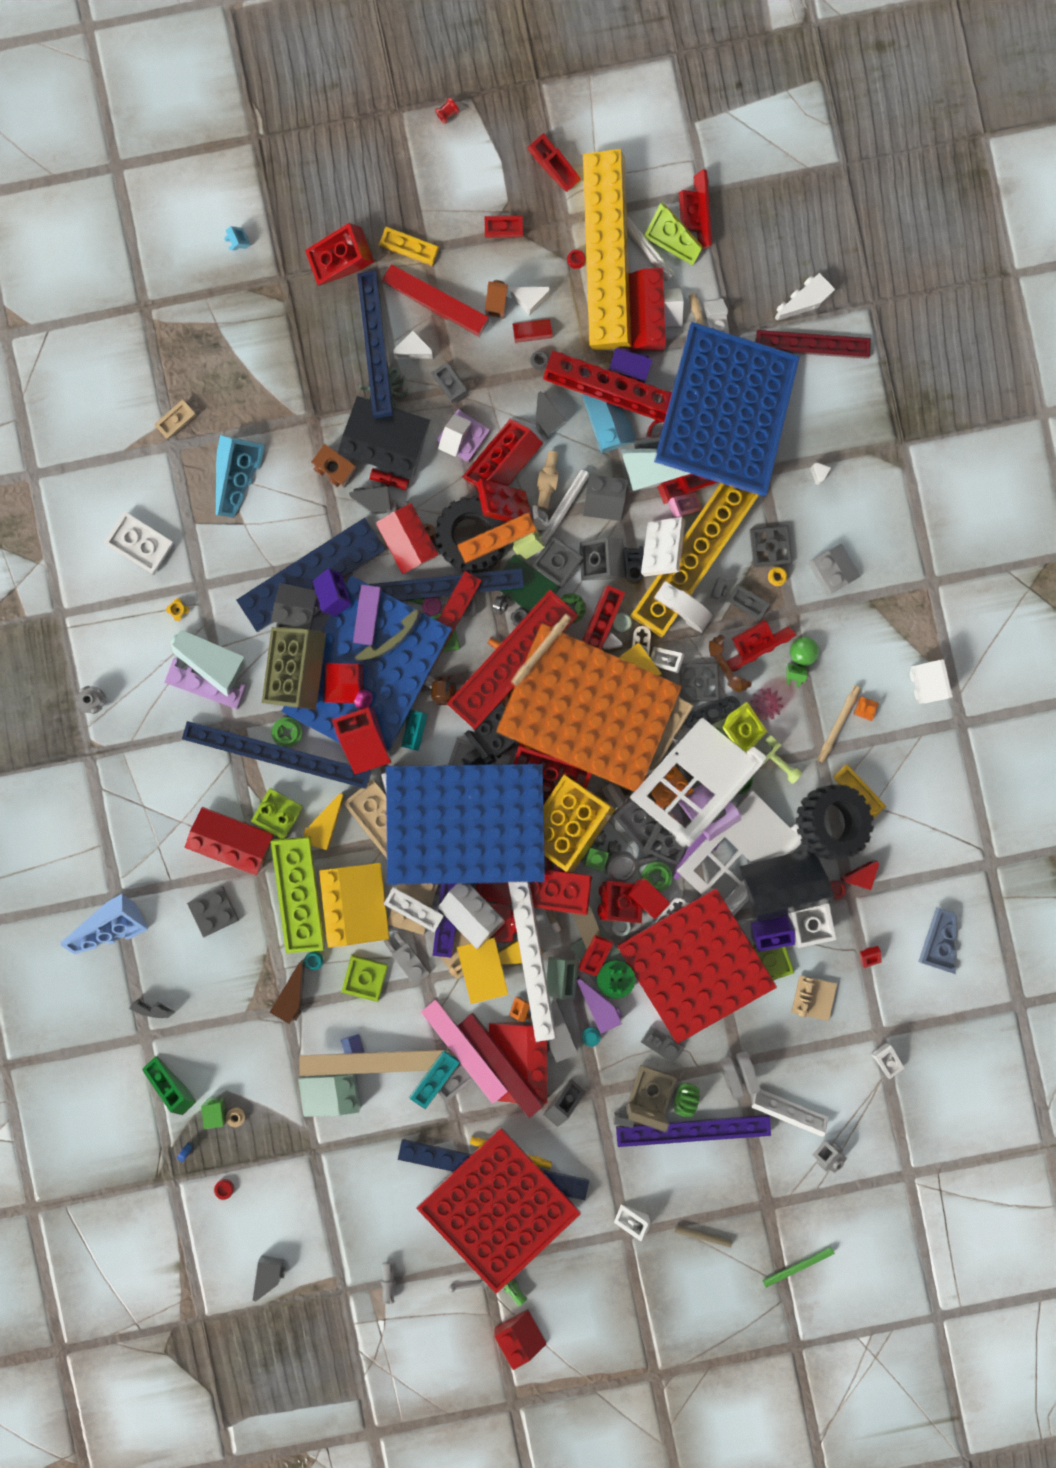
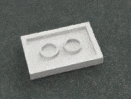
M124 511L104 544L154 575L174 542Z
M683 517L648 522L641 574L644 577L679 572L685 519Z

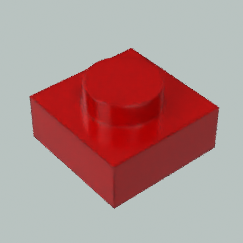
M878 946L860 951L863 968L882 963L881 951Z

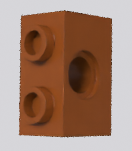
M326 444L322 446L311 461L313 466H315L313 470L321 476L326 474L330 477L328 481L336 487L341 485L345 488L358 470L355 465ZM331 464H338V469L336 471H329V466Z

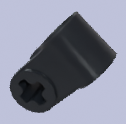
M643 546L632 549L624 547L625 577L631 584L639 583L643 577L641 574L644 555ZM631 570H637L640 576L638 578H632L629 572Z

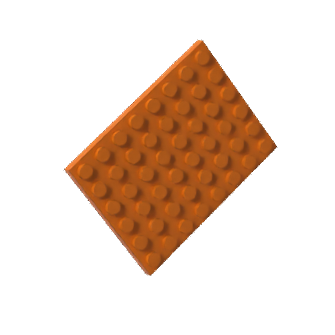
M544 624L540 625L525 664L553 628ZM561 633L532 667L526 678L518 686L515 685L496 732L635 792L645 779L682 686Z

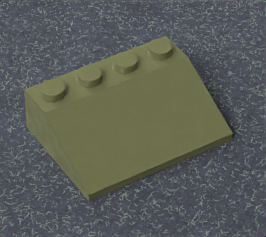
M271 627L262 703L316 710L326 633L308 629Z

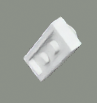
M395 887L392 888L384 902V905L432 932H435L444 914Z

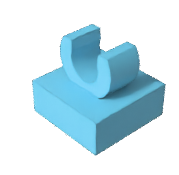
M230 226L226 229L227 236L224 240L231 241L232 243L229 250L246 249L251 245L243 228Z

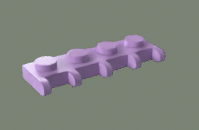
M173 659L164 683L238 709L246 688L245 683L241 684L240 689L232 687L229 695L226 696L201 675L193 673L194 669L190 666L188 670L176 667L178 659Z

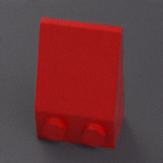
M352 223L344 225L305 250L315 280L319 286L359 272L374 263L362 227Z

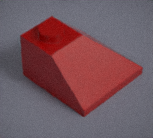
M325 664L324 702L355 703L357 694L363 690L364 665Z

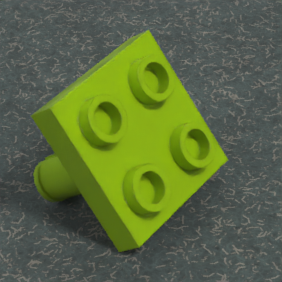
M269 788L251 822L281 839H286L304 806Z

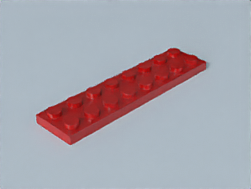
M549 590L446 704L475 730L515 687L511 680H513L519 669L525 664L540 625L544 624L553 628L566 614L570 617L571 621L562 632L564 633L579 615Z

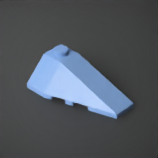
M120 894L106 902L61 942V946L71 953L77 954L95 949L98 944L105 942L113 944L116 939L123 937L126 940L133 938L148 930V926L136 904L125 895Z

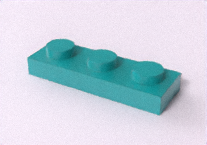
M443 1050L409 1096L410 1100L426 1110L459 1065V1060Z

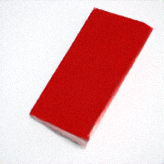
M550 319L512 324L515 343L550 339L553 337Z
M638 879L628 894L653 919H656L670 904L646 879Z

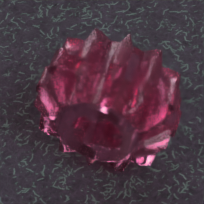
M767 688L766 693L763 689H759L760 695L757 693L753 694L757 701L751 700L750 703L756 704V707L752 709L753 711L758 710L756 713L757 717L762 715V719L767 720L769 716L772 720L774 719V713L776 715L781 714L777 708H783V704H778V701H781L783 698H776L778 691H774L771 694V688ZM764 699L771 702L769 709L768 707H763Z

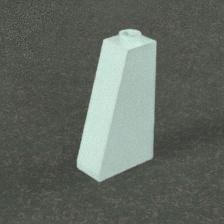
M657 448L621 450L633 491L691 474L655 463L654 459Z
M181 629L178 635L175 634L171 640L175 655L224 695H229L245 665L244 656Z

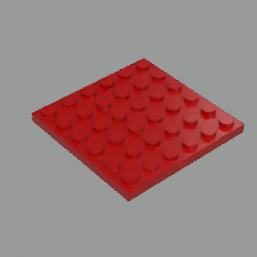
M717 887L617 945L677 1044L777 988V985Z
M502 1127L490 1136L416 1207L424 1218L496 1294L581 1215V1211Z

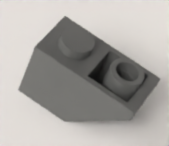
M384 485L372 486L373 489L367 490L364 487L354 488L353 492H349L351 499L372 515L392 513L389 489L384 487Z

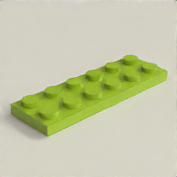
M311 837L272 840L271 847L286 953L323 951L325 944Z

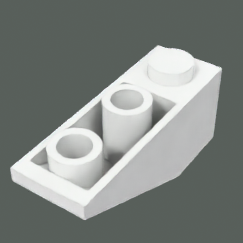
M820 273L815 277L810 276L805 281V287L801 291L797 289L790 296L791 300L787 304L783 302L776 309L778 313L775 319L778 321L819 308L835 291L834 287Z

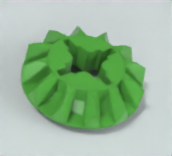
M568 593L560 597L564 603L569 605L576 602L574 609L579 616L572 624L579 622L586 612V604L581 596Z
M284 717L274 723L271 734L278 746L290 748L297 745L301 740L303 731L295 719ZM282 726L286 729L294 728L290 733L291 738L288 736L280 737L284 733Z
M653 862L648 864L643 870L642 879H646L659 892H663L672 883V872L666 864ZM661 869L660 876L665 880H657L654 884V878L649 874H656Z

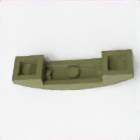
M416 609L401 620L405 627L403 630L378 649L375 646L369 645L355 656L356 660L365 661L379 658L399 647L418 625L422 615L421 611Z

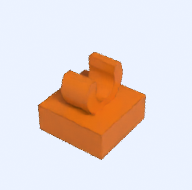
M861 696L853 715L873 721L879 703Z
M515 996L509 1015L522 1022H525V1019H531V1016L527 1014L530 1009L529 1002Z

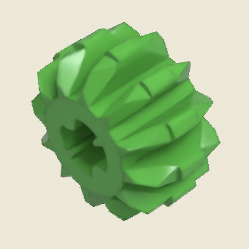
M682 1083L676 1092L674 1110L680 1116L692 1117L696 1113L700 1098V1089L690 1083Z

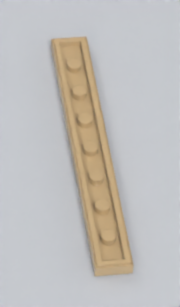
M450 1049L445 1050L450 1055L455 1057V1055L452 1053ZM443 1050L299 1055V1076L428 1071Z

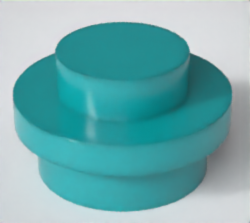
M311 951L305 956L304 963L308 969L318 970L322 967L324 958L320 952Z
M588 1027L582 1032V1041L586 1046L594 1047L600 1042L601 1035L596 1028Z

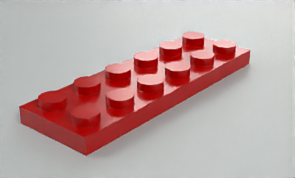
M544 869L545 882H530L534 908L588 915L592 882L591 875ZM508 882L476 883V892L485 901L512 904Z

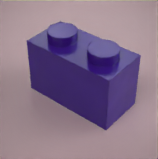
M624 347L616 348L609 371L617 372L620 375L645 383L652 359L643 353H638V355L631 353V350Z
M328 568L313 580L315 593L320 603L319 606L324 613L336 617L352 604L342 574Z
M788 915L750 923L751 938L757 952L795 945V932Z

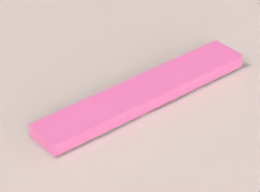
M437 999L421 1011L492 1104L508 1092Z

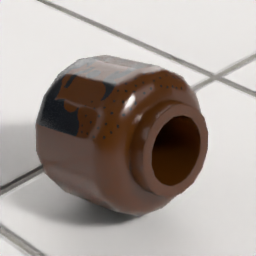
M441 676L438 680L432 682L431 699L437 705H447L446 703L456 694V683L450 681V677Z

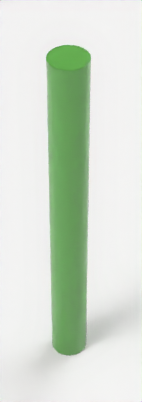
M829 1247L762 1281L767 1288L835 1253L832 1247Z

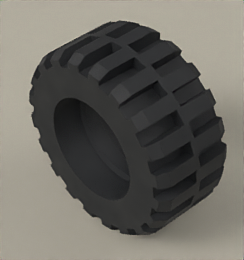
M471 496V498L461 497L459 501L454 500L450 503L449 507H445L442 510V515L438 517L437 526L435 527L436 544L443 558L454 568H459L466 572L487 570L491 565H495L500 557H503L508 545L469 563H465L454 539L455 528L461 520L468 517L482 519L490 530L507 522L484 516L481 501L477 496Z
M829 785L812 790L807 794L808 797L802 799V806L797 809L799 817L796 818V824H798L799 829L796 830L797 834L802 837L800 841L803 845H807V850L810 853H815V856L832 860L849 858L857 855L859 851H863L866 847L865 843H869L871 839L869 834L873 832L874 826H871V821H874V818L870 814V805L865 803L866 798L863 795H858V790L850 789L847 785ZM831 804L841 811L845 822L843 834L838 840L830 836L824 822L825 813Z

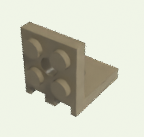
M640 1065L626 1106L629 1120L666 1132L669 1124L665 1114L677 1077ZM650 1085L658 1087L656 1094L651 1095L647 1092Z

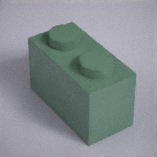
M562 956L548 958L546 980L549 997L561 1000L575 999L578 960Z

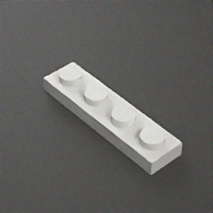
M762 1089L754 1094L752 1108L823 1137L826 1134L829 1117Z

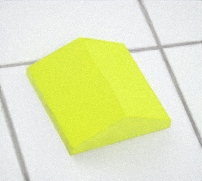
M748 702L730 713L723 726L731 741L745 753L751 747H754L767 732Z

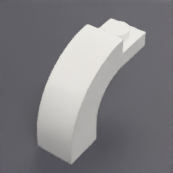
M666 581L654 597V599L685 619L687 625L701 634L713 617L697 600Z

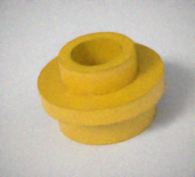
M774 567L768 573V581L773 586H781L787 580V573L781 567ZM774 574H779L780 580H775Z

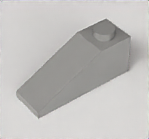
M552 998V1014L557 1038L549 1040L550 1047L547 1050L550 1058H555L557 1063L577 1055L578 1052L557 998Z

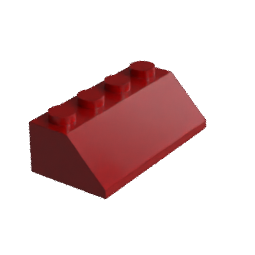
M647 268L629 273L632 347L627 349L631 350V352L664 351L666 336L663 268Z
M509 419L462 478L476 490H478L477 482L480 479L509 486L533 455L538 452L543 442L531 429Z
M202 807L189 831L184 848L257 876L264 866L274 834Z

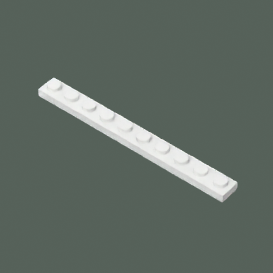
M508 882L536 1042L555 1039L557 1037L530 882Z

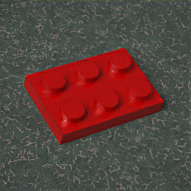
M480 479L477 482L484 516L509 522L529 513L532 519L526 491Z

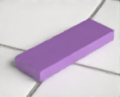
M361 585L353 643L374 644L381 595L380 587Z

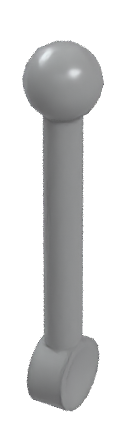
M482 1279L481 1282L458 1286L451 1284L448 1290L454 1292L455 1290L478 1286L486 1288L488 1285Z

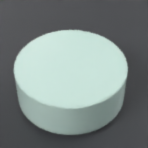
M618 613L612 625L616 631L626 632L631 627L632 621L628 614Z
M612 922L611 928L617 936H625L630 932L631 924L628 922Z

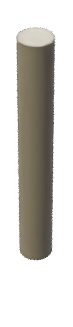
M680 1225L675 1227V1233L729 1248L732 1246V1240Z

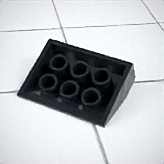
M357 396L342 436L338 454L412 478L416 473L430 419L394 407L393 416L375 419L373 417L371 400Z
M808 850L739 867L756 922L829 904L834 898L828 876L819 858L815 856V853H810Z

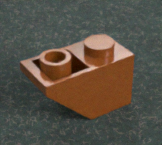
M500 280L488 281L485 315L504 319L508 300V284Z

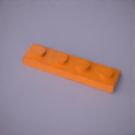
M529 513L457 546L465 563H469L535 533L537 530Z

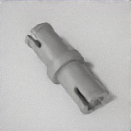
M387 1261V1264L386 1262L382 1263V1303L390 1304L391 1301L393 1304L395 1302L394 1286L396 1285V1280L394 1279L395 1262Z

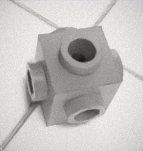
M85 686L75 696L77 707L81 712L84 711V713L96 714L107 704L105 694L98 687Z
M826 1140L823 1141L813 1154L819 1161L818 1165L826 1172L829 1169L836 1173L844 1166V1162L847 1159L842 1154L844 1150L836 1143L832 1145Z

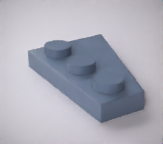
M936 907L918 962L956 974V967H954V957H956L954 942L956 938L957 914Z

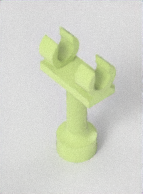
M769 735L764 741L772 749L766 755V761L769 758L773 760L774 763L787 773V780L792 784L795 783L803 773L798 768L791 769L783 759L781 760L775 752L781 744Z

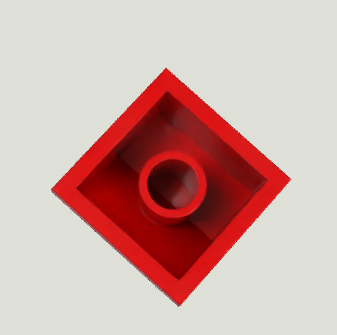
M529 1309L503 1322L494 1329V1337L512 1370L531 1361L547 1344Z

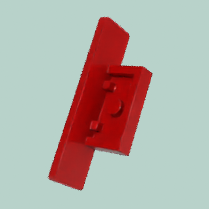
M705 169L694 175V191L682 190L679 192L680 221L690 232H697V240L703 246L701 251L710 247L713 239L709 206V179Z
M763 620L732 638L738 655L726 662L732 672L738 671L743 665L757 660L759 656L773 651L775 647L782 643L789 642L796 636V633L790 627H786L772 634L768 623Z

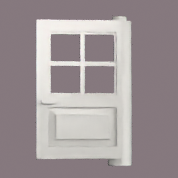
M701 718L630 796V799L676 836L675 840L683 847L685 845L691 846L766 761L767 757L753 747L745 753L704 718ZM676 763L694 777L682 792L664 779ZM697 780L715 794L702 810L685 796ZM660 781L678 795L665 811L647 797ZM680 799L684 800L699 813L686 828L668 814Z
M752 790L736 806V809L741 813V820L711 841L706 838L677 870L702 895L711 891V886L726 872L738 884L725 899L733 915L745 905L749 897L744 881L742 880L741 882L728 870L732 863L741 854L751 863L791 854L802 843L800 841L802 837L797 834L796 830L799 827L794 824L790 828ZM724 837L738 849L725 865L711 853ZM707 855L721 867L719 872L708 883L693 871Z

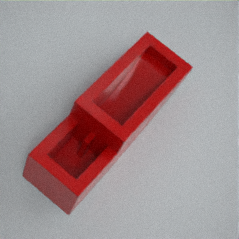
M544 133L526 147L541 167L564 191L568 192L581 180L558 147L555 148Z
M688 474L663 482L657 488L663 504H667L673 497L696 493L719 482Z

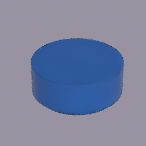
M187 1142L176 1159L184 1162L194 1148L193 1145Z

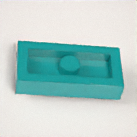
M414 710L410 711L401 747L419 751L428 714Z

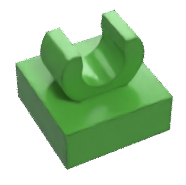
M788 663L786 667V683L789 685L791 680H796V687H800L801 682H806L807 667Z

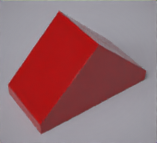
M871 860L839 878L846 883L871 890L879 863L876 860Z

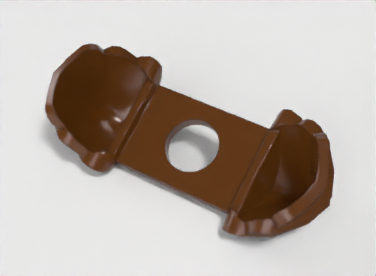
M723 635L714 637L712 641H709L710 656L715 657L728 679L727 685L739 693L746 691L747 688L752 686V682L741 679L740 676H734L721 654L724 651L723 640L725 637Z

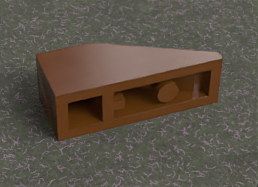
M303 960L296 966L269 1012L288 1024L292 1020L296 1021L302 1012L299 1008L302 1005L305 970Z

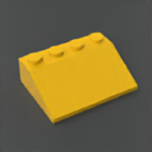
M563 775L543 805L544 856L564 871L573 873L616 809L577 782Z
M381 862L319 870L328 948L390 939L386 905H384L385 892Z

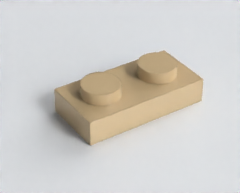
M182 399L154 425L167 440H170L197 415Z

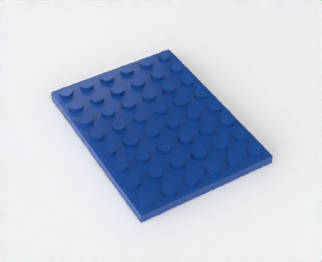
M691 322L654 462L765 497L768 492L800 356Z
M350 575L346 588L352 604L336 617L330 615L322 632L326 633V642L316 710L284 706L281 712L340 743L332 719L362 709L357 708L355 703L324 702L325 664L364 665L363 689L372 693V702L369 707H374L389 753L453 629L422 613L420 621L412 634L399 647L379 658L365 661L356 660L355 656L369 646L353 643L361 585H371ZM381 591L374 644L372 646H375L376 649L380 648L405 627L401 620L416 609Z
M542 764L386 766L387 885L545 882Z

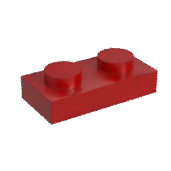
M484 216L485 238L523 237V216Z
M594 935L578 966L579 970L597 976L613 945L612 940Z

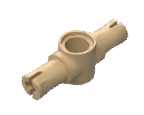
M548 451L545 467L539 473L537 487H539L540 493L537 507L542 510H548L551 494L557 488L559 474L556 467L559 453L555 451Z

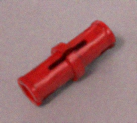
M375 468L371 470L369 480L383 483L386 487L393 486L406 491L409 485V479L393 475V472L386 473Z

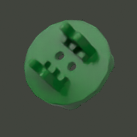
M613 960L604 963L597 975L598 987L609 998H623L630 994L634 988V972L623 961Z

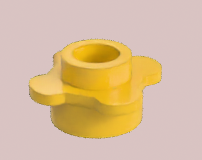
M176 598L174 602L167 606L166 612L171 614L175 621H180L184 614L189 613V607L185 606L181 599Z

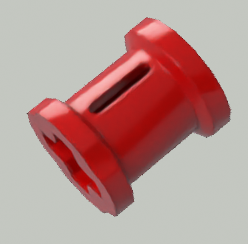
M450 97L443 106L435 109L437 117L443 124H446L447 120L455 113L458 114L460 112L458 106Z

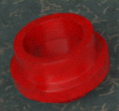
M575 249L569 252L567 263L572 269H580L585 265L586 256L581 250Z

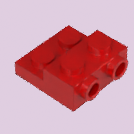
M602 882L598 889L601 904L597 908V914L600 916V920L642 923V907L628 895L634 886L633 883Z

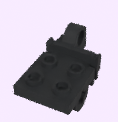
M501 703L475 729V733L470 730L464 733L475 747V749L469 751L461 759L465 765H490L496 762L493 756L500 758L504 752L511 750L519 743L496 732L506 709L504 704Z

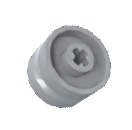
M746 1051L736 1054L737 1067L730 1056L720 1059L726 1085L730 1089L734 1100L744 1097L743 1084L750 1095L760 1092L753 1065Z

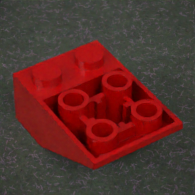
M368 707L332 719L338 740L355 775L392 763L374 707Z

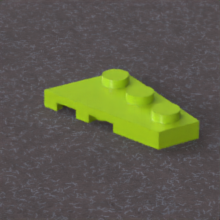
M662 201L644 236L649 241L693 266L703 246Z

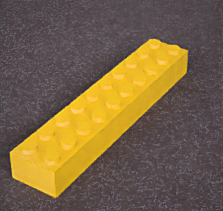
M621 149L583 154L589 345L594 351L620 349V347L630 348L632 346L625 157Z
M720 483L683 537L679 572L658 575L630 617L662 638L678 615L675 611L654 599L664 582L666 581L678 590L684 591L691 596L759 495Z

